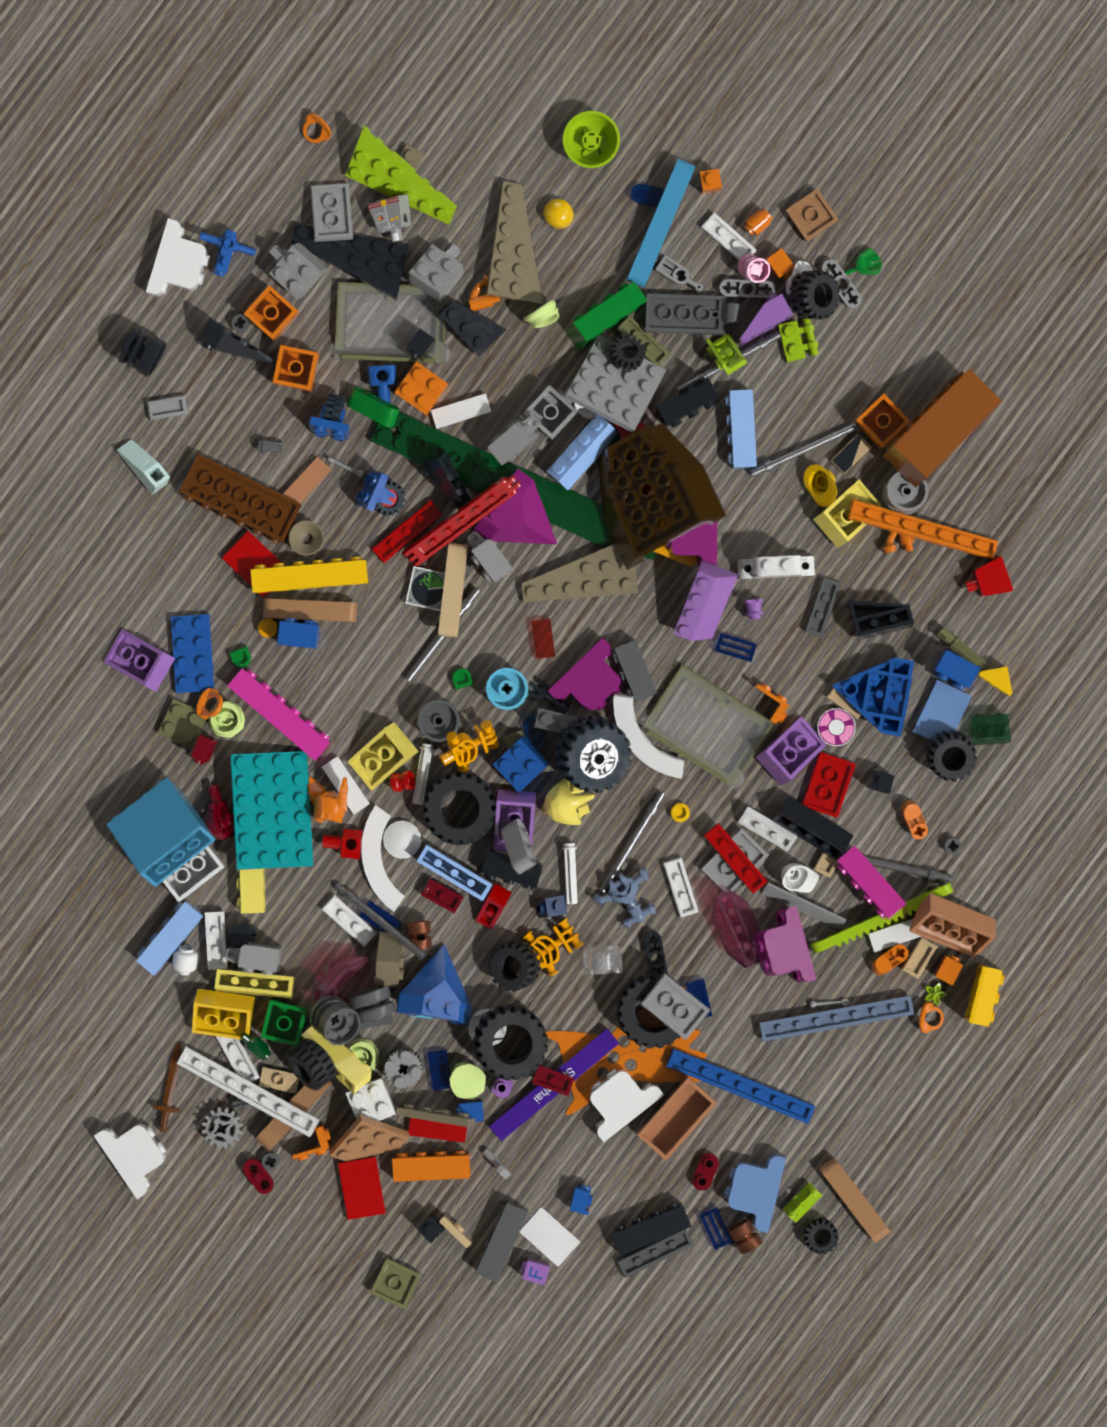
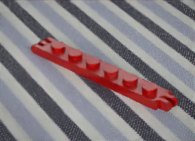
M514 475L508 478L502 477L405 549L402 554L405 557L409 555L408 560L410 562L415 560L413 565L419 566L515 495L521 482L519 480L515 481L516 477Z

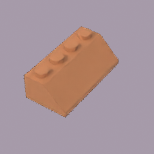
M930 893L920 903L911 924L910 932L975 958L996 938V920Z

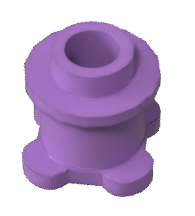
M763 599L744 600L747 610L745 616H749V620L761 619V615H764L761 606Z
M496 1077L491 1091L497 1097L506 1098L511 1092L513 1082ZM504 1085L506 1088L505 1090L501 1091L499 1090L498 1086Z

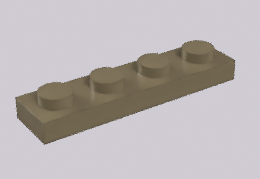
M404 1104L402 1107H397L396 1115L464 1127H471L475 1124V1118L469 1117L467 1113L453 1115L449 1110L435 1112L432 1107L417 1109L414 1104Z

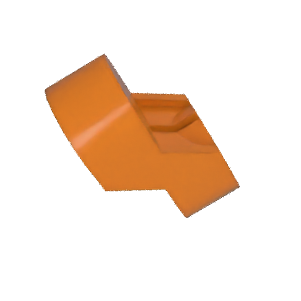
M912 800L905 801L901 806V813L908 831L915 839H923L928 833V828L921 810L916 802Z
M901 944L892 947L872 962V971L879 976L886 974L907 959V948Z

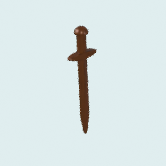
M180 1042L177 1043L171 1057L163 1104L152 1105V1108L162 1111L160 1124L157 1126L160 1132L168 1130L169 1113L181 1112V1110L172 1107L180 1066L177 1064L181 1057Z

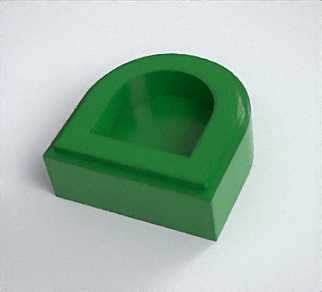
M247 646L229 653L233 664L238 668H245L251 662V654Z
M457 669L452 675L455 690L474 684L470 672L466 669Z

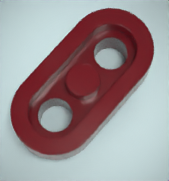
M705 1153L699 1160L692 1178L693 1185L697 1190H707L712 1184L719 1166L718 1158L713 1153ZM711 1160L713 1162L712 1166H706V1161ZM705 1178V1184H699V1179Z
M255 1158L246 1161L243 1167L244 1174L257 1192L261 1194L271 1192L274 1187V1180L263 1167L261 1161ZM251 1165H256V1166H257V1170H256V1171H252V1170L250 1169V1166H251ZM263 1180H266L268 1182L267 1187H263L261 1185V1182Z

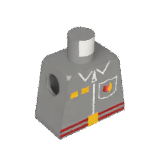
M400 195L368 204L378 232H390L392 242L403 240L401 229L411 225L408 195Z

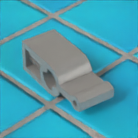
M666 255L655 270L656 273L677 286L689 285L695 289L696 293H701L704 288L702 284H697L689 279L690 273L685 267ZM679 272L684 273L685 280L678 281L676 274Z

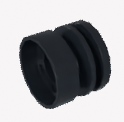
M136 327L126 338L118 361L124 364L128 360L127 366L129 368L138 362L136 371L149 377L158 365L167 342L156 336L147 342L149 333L145 331L142 334V329Z

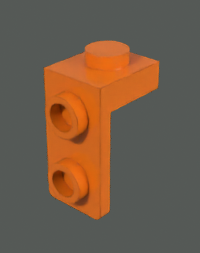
M764 683L761 685L756 684L755 688L779 703V706L769 720L774 724L782 723L787 716L785 712L789 706L786 703L787 699L780 694H777V696L770 692L772 689Z
M324 1124L316 1126L315 1130L320 1146L293 1153L291 1155L292 1159L297 1158L298 1161L309 1158V1154L316 1153L317 1156L327 1153L326 1149L330 1148L329 1139H331L329 1129H325Z

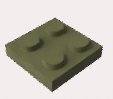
M173 699L157 734L192 749L206 720L197 715L195 708Z
M386 1258L370 1293L405 1309L421 1273Z

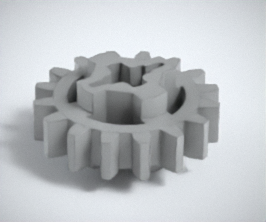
M218 1107V1112L211 1110L212 1116H205L208 1122L202 1123L206 1127V1129L202 1130V1133H207L204 1139H210L211 1146L216 1143L217 1149L221 1145L227 1149L229 1143L231 1146H234V1139L239 1141L241 1138L238 1134H243L244 1132L240 1129L244 1123L238 1122L241 1116L235 1117L236 1111L234 1110L230 1113L229 1107H226L225 1111H222L221 1107ZM220 1115L228 1116V1117H230L231 1119H229V1120L222 1119V1117H221ZM212 1120H213V1122H214V1124H215V1127H214V1129L211 1131V1130H210V1125H211V1122H212ZM220 1123L222 1126L229 1124L225 1129L226 1132L223 1130L216 1132L220 1127ZM235 1125V1133L232 1136L231 1127ZM220 1136L223 1137L225 1140H218L215 1137Z

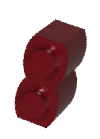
M198 734L189 755L193 757L191 761L201 765L209 762L218 741Z

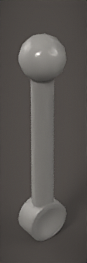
M331 456L327 457L328 461L355 473L359 478L363 477L364 473L362 470L357 471Z
M846 998L842 999V1001L816 1002L811 1000L809 1002L811 1008L821 1005H849V1000Z

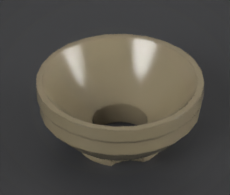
M312 521L298 522L289 533V543L292 549L300 555L308 556L315 554L320 550L324 542L322 529ZM310 533L313 536V541L310 544H304L301 540L303 534Z

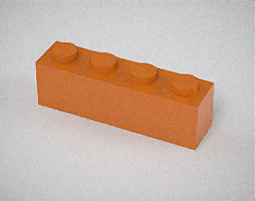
M455 1150L454 1154H446V1151H435V1155H427V1152H416V1155L408 1156V1153H396L397 1156L392 1158L393 1182L467 1179L471 1177L470 1153H466L465 1150Z

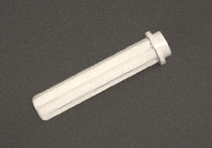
M422 743V747H419L421 752L412 802L418 805H423L432 751L435 750L433 745Z
M563 843L562 850H564L567 904H576L578 902L575 849L577 847L575 843Z

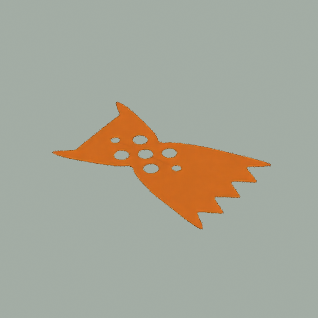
M646 1008L635 1013L638 1021L645 1027L659 1028L665 1025L664 1022ZM620 1026L612 1033L617 1040L620 1036L626 1035ZM694 1029L686 1040L682 1037L674 1040V1043L664 1045L663 1048L653 1047L651 1049L646 1046L645 1052H640V1046L633 1040H630L627 1047H621L618 1044L611 1050L619 1054V1060L616 1063L608 1061V1052L599 1062H596L573 1082L571 1089L574 1101L565 1115H570L591 1102V1087L596 1082L600 1081L602 1083L607 1079L598 1078L597 1070L601 1067L606 1068L609 1072L613 1069L616 1071L624 1069L636 1081L654 1083L682 1082L687 1075L667 1067L666 1064L673 1048L703 1060L707 1053L689 1048L701 1031ZM569 1031L546 1032L549 1039L558 1042L564 1064L598 1036ZM628 1059L636 1061L637 1067L635 1070L628 1071L625 1068V1062ZM689 1076L693 1081H701L699 1079Z

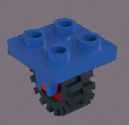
M330 393L326 405L322 407L320 418L311 417L310 429L315 436H332V439L342 442L344 439L349 440L350 428L348 424H344L346 410L343 409L345 396Z
M372 470L365 477V486L357 495L356 505L370 511L375 510L383 515H395V513L400 512V508L405 506L403 502H406L404 498L406 494L403 492V487L399 486L398 483L387 480L389 476Z

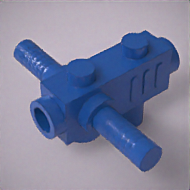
M227 229L223 236L219 237L203 232L199 235L200 240L216 244V247H219L213 274L224 277L225 273H227L232 252L238 251L254 256L256 249L238 244L236 232Z

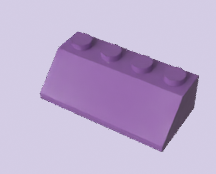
M702 561L673 634L690 641L712 639L738 574Z

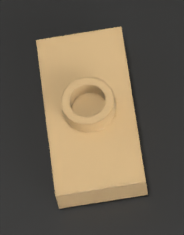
M268 1067L262 1068L259 1086L297 1094L299 1080L293 1072Z
M444 1214L440 1218V1223L465 1248H468L472 1240L463 1232L465 1230L463 1226L458 1222L454 1223Z

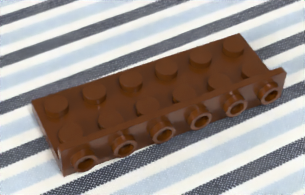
M197 454L179 491L183 495V499L191 503L195 500L200 503L199 506L207 511L213 509L217 511L216 515L226 520L230 517L235 520L234 524L242 528L246 525L252 528L251 532L261 536L265 534L269 536V541L277 545L279 542L284 544L285 538L302 504L200 454Z

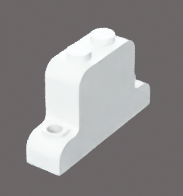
M169 218L167 220L146 289L149 295L158 297L165 294L168 285L193 291L203 283L205 274H202L204 266H208L210 256L202 244L182 239L185 228H182L176 220Z
M776 556L737 560L738 579L815 576L814 556ZM804 562L808 563L809 568L807 570H804L802 568V564ZM746 565H749L751 567V571L749 573L744 571V567Z
M613 1069L606 1075V1080L602 1083L600 1081L596 1082L591 1087L590 1099L604 1117L596 1124L597 1133L601 1140L605 1142L664 1096L663 1091L658 1085L648 1083L640 1088L624 1069L617 1071Z
M137 1124L121 1136H118L112 1128H105L95 1134L94 1137L134 1196L139 1199L148 1191L150 1182L145 1175L165 1161V1152L167 1150L161 1142L158 1143L154 1138L156 1135L154 1130L145 1124Z

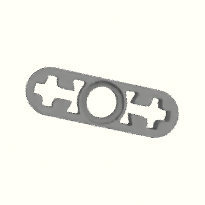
M835 260L825 261L822 265V271H826L827 264L830 266L834 265L835 274L841 273L834 280L844 279L847 282V287L843 290L840 289L839 292L842 302L849 309L857 308L861 304L862 298L855 286ZM849 288L853 290L849 292L852 297H857V304L855 305L854 303H848V300L850 298L847 294L845 296L842 295V293L847 292Z
M726 279L721 282L719 291L722 296L728 298L766 299L774 294L775 286L770 281L755 283L750 280ZM726 283H729L730 287H736V283H740L738 288L739 294H735L736 290H730V293H726V290L722 287H725ZM750 284L753 288L752 293L744 294L742 286ZM755 284H759L758 288H764L765 285H768V288L772 289V291L768 292V295H764V291H758V295H755Z

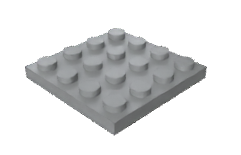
M599 335L565 398L634 433L666 370L646 359H643L641 366L635 371L633 368L631 372H628L627 369L623 372L621 367L616 369L617 364L612 365V359H609V351L613 342ZM625 348L620 350L624 357H634L633 352Z

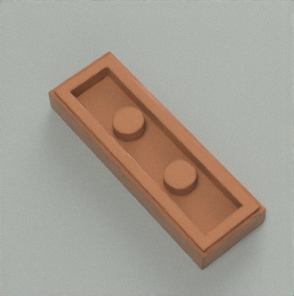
M317 456L282 495L301 504L332 469Z

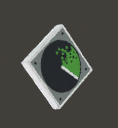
M414 566L405 604L441 612L445 573Z

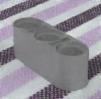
M516 819L501 828L514 870L521 874L536 865L537 861L523 822L520 819Z

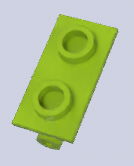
M808 1182L782 1210L789 1218L797 1222L823 1195Z

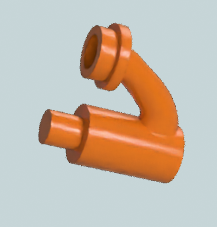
M484 274V278L470 293L468 300L471 311L494 306L493 303L500 302V297L486 294L478 296L483 287H487L488 275Z
M889 532L886 546L882 548L885 554L896 551L895 547L897 546L893 545V542L898 533ZM899 534L901 545H905L906 552L914 551L912 545L914 538Z

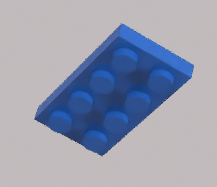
M210 614L171 617L176 693L203 692L208 688L215 689Z

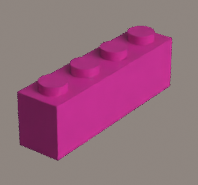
M853 846L837 860L839 864L837 868L844 876L846 874L852 879L850 883L855 889L858 890L860 888L864 892L863 898L869 904L873 903L877 907L875 911L882 919L886 917L889 920L906 906L904 900L856 846Z

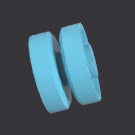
M503 668L490 676L487 681L486 692L488 699L494 706L504 710L518 708L524 703L528 696V684L521 672L512 668ZM506 685H509L511 687V691L509 693H506L504 691V687Z

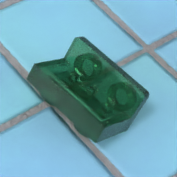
M996 713L994 715L985 716L984 714H977L972 716L970 731L973 745L1011 743L1010 715Z

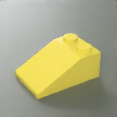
M857 480L835 499L832 505L826 507L813 519L837 548L847 543L867 525L847 519L853 499L882 507L860 480Z
M394 722L379 732L347 762L372 791L419 751Z

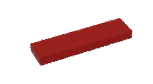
M430 500L375 545L372 550L383 563H386L443 516V514Z
M719 823L704 834L706 839L753 894L768 882Z

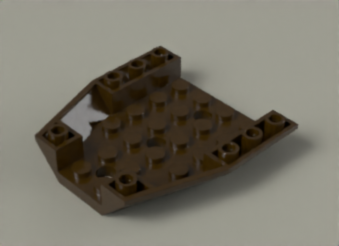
M664 424L635 431L607 447L598 459L604 521L627 570L644 562L643 557L698 526L704 523L711 525L727 516L703 464ZM631 451L636 453L633 461L628 460V454ZM646 485L651 486V492L648 495L643 493V488ZM665 518L667 525L665 528L660 529L659 521Z

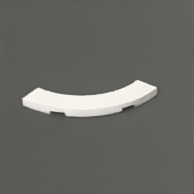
M614 694L613 707L616 724L626 734V738L629 739V748L632 749V752L652 769L662 774L682 779L685 759L672 756L662 750L660 751L652 745L636 722L633 705L634 696Z
M375 805L363 832L362 862L373 891L394 912L405 895L388 878L381 857L382 836L391 815Z

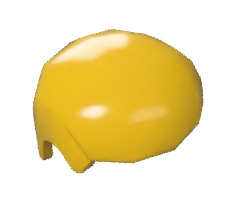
M558 198L550 200L545 205L543 216L549 225L556 229H563L572 223L574 212L567 201Z

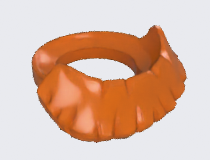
M315 113L308 114L305 118L306 123L303 126L305 139L310 143H320L323 140H329L331 131L328 124ZM317 122L322 126L321 135L317 139H311L307 135V128L309 125Z
M208 688L199 697L196 713L202 719L206 720L209 717H214L221 711L223 698L218 694V690ZM211 698H216V708L208 712L206 708L207 701Z
M932 1002L924 1004L919 1016L920 1031L927 1034L929 1031L940 1028L944 1021L942 1010L934 1006ZM937 1011L940 1015L939 1023L935 1026H930L925 1022L926 1013Z

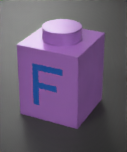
M528 1258L527 1263L523 1262L520 1273L523 1274L522 1279L545 1286L550 1264Z

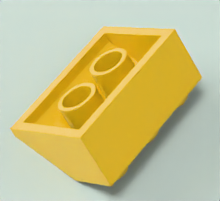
M978 964L964 1018L968 1023L988 1027L990 1023H993L995 1012L993 1011L994 1004H998L1000 993H997L999 985H1003L1005 977L1002 974L1003 970Z
M198 989L193 1007L192 1033L242 1040L240 1036L244 1032L250 1036L255 997Z

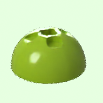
M585 111L577 114L568 122L563 133V146L566 154L575 164L584 168H599L606 165L615 157L620 145V134L615 122L604 113L598 111Z

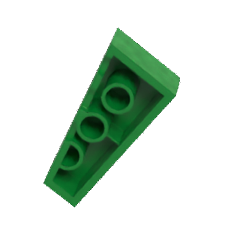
M635 282L630 285L628 283L623 284L618 288V293L615 295L610 293L603 298V303L600 305L595 303L588 308L589 312L583 316L581 313L572 319L573 324L566 333L578 350L584 348L590 339L592 341L595 340L605 329L609 330L620 319L623 320L646 303V297Z

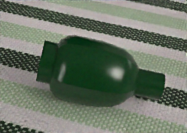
M245 1032L241 1034L240 1039L245 1042L246 1050L253 1057L263 1061L269 1058L271 1052L269 1051V1046L263 1040L256 1036H249Z

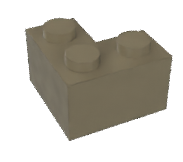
M380 932L376 960V986L388 985V987L399 988V980H403L404 969H400L404 968V956H401V954L405 953L406 947L388 932Z

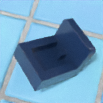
M565 895L536 899L535 909L538 917L548 918L567 914Z

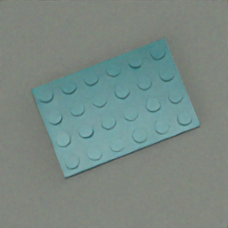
M304 751L231 754L230 768L236 870L313 866L310 796L307 785L309 783L307 754Z

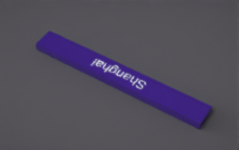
M607 1028L556 1071L574 1077L575 1081L616 1047L619 1041ZM537 1086L489 1127L503 1141L559 1093Z

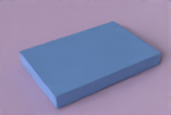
M936 680L912 732L929 740L931 738L935 740L936 737L934 735L937 733L942 735L944 730L947 732L950 730L956 731L972 696Z

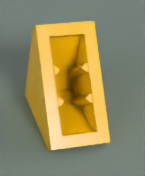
M1008 667L978 672L977 676L1006 696L1012 695Z

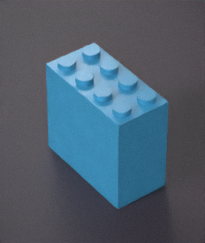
M168 777L159 781L154 788L144 793L140 799L130 804L122 813L113 817L106 824L139 874L154 887L216 840L183 791Z

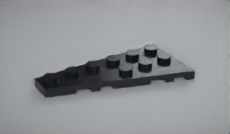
M295 223L291 244H302L312 254L323 259L324 262L338 267L339 270L363 283L375 287L376 290L388 294L397 301L408 245L353 235L351 240L315 242L314 227Z

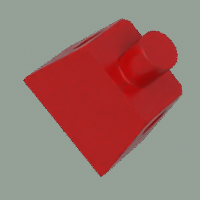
M1002 556L972 571L975 579L965 582L968 593L979 590L981 597L1014 591Z

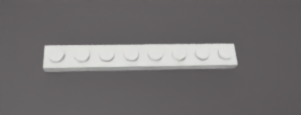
M185 1047L177 1062L178 1065L309 1137H311L319 1122L318 1118L189 1047Z

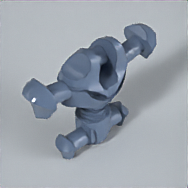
M644 867L639 868V874L634 879L621 873L619 874L620 879L617 881L609 880L610 889L608 894L603 896L595 894L593 901L597 902L601 908H603V903L609 901L626 904L628 907L627 911L632 915L627 919H623L622 925L627 929H631L630 925L635 922H643L646 916L652 912L654 915L656 914L655 905L649 903V906L641 909V904L635 900V895L638 888H640L639 884L644 879L650 880L647 868Z

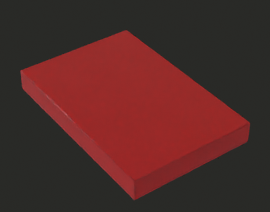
M247 531L222 557L251 587V569H255L254 566L266 565V568H274V564L282 563L250 531ZM269 592L259 594L264 598Z
M819 752L802 804L809 809L838 818L856 763Z
M376 1156L339 1162L338 1166L348 1220L386 1214Z

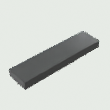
M687 1229L618 1259L617 1263L624 1277L628 1278L693 1246L694 1243Z

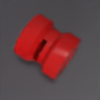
M408 770L402 774H391L390 785L394 792H401L403 789H414L416 781L413 772Z

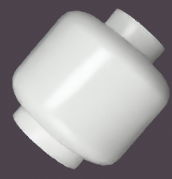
M183 945L173 952L172 966L180 975H189L190 972L197 969L198 953L193 947Z

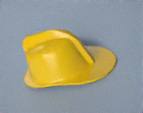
M821 465L809 466L804 472V484L819 506L829 507L834 503L837 496L835 476L830 470L825 469Z

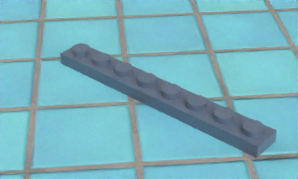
M911 995L763 1021L759 1022L762 1041L765 1042L914 1015Z

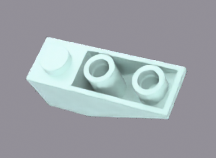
M132 439L116 450L152 495L167 485L170 479L167 472L158 461Z

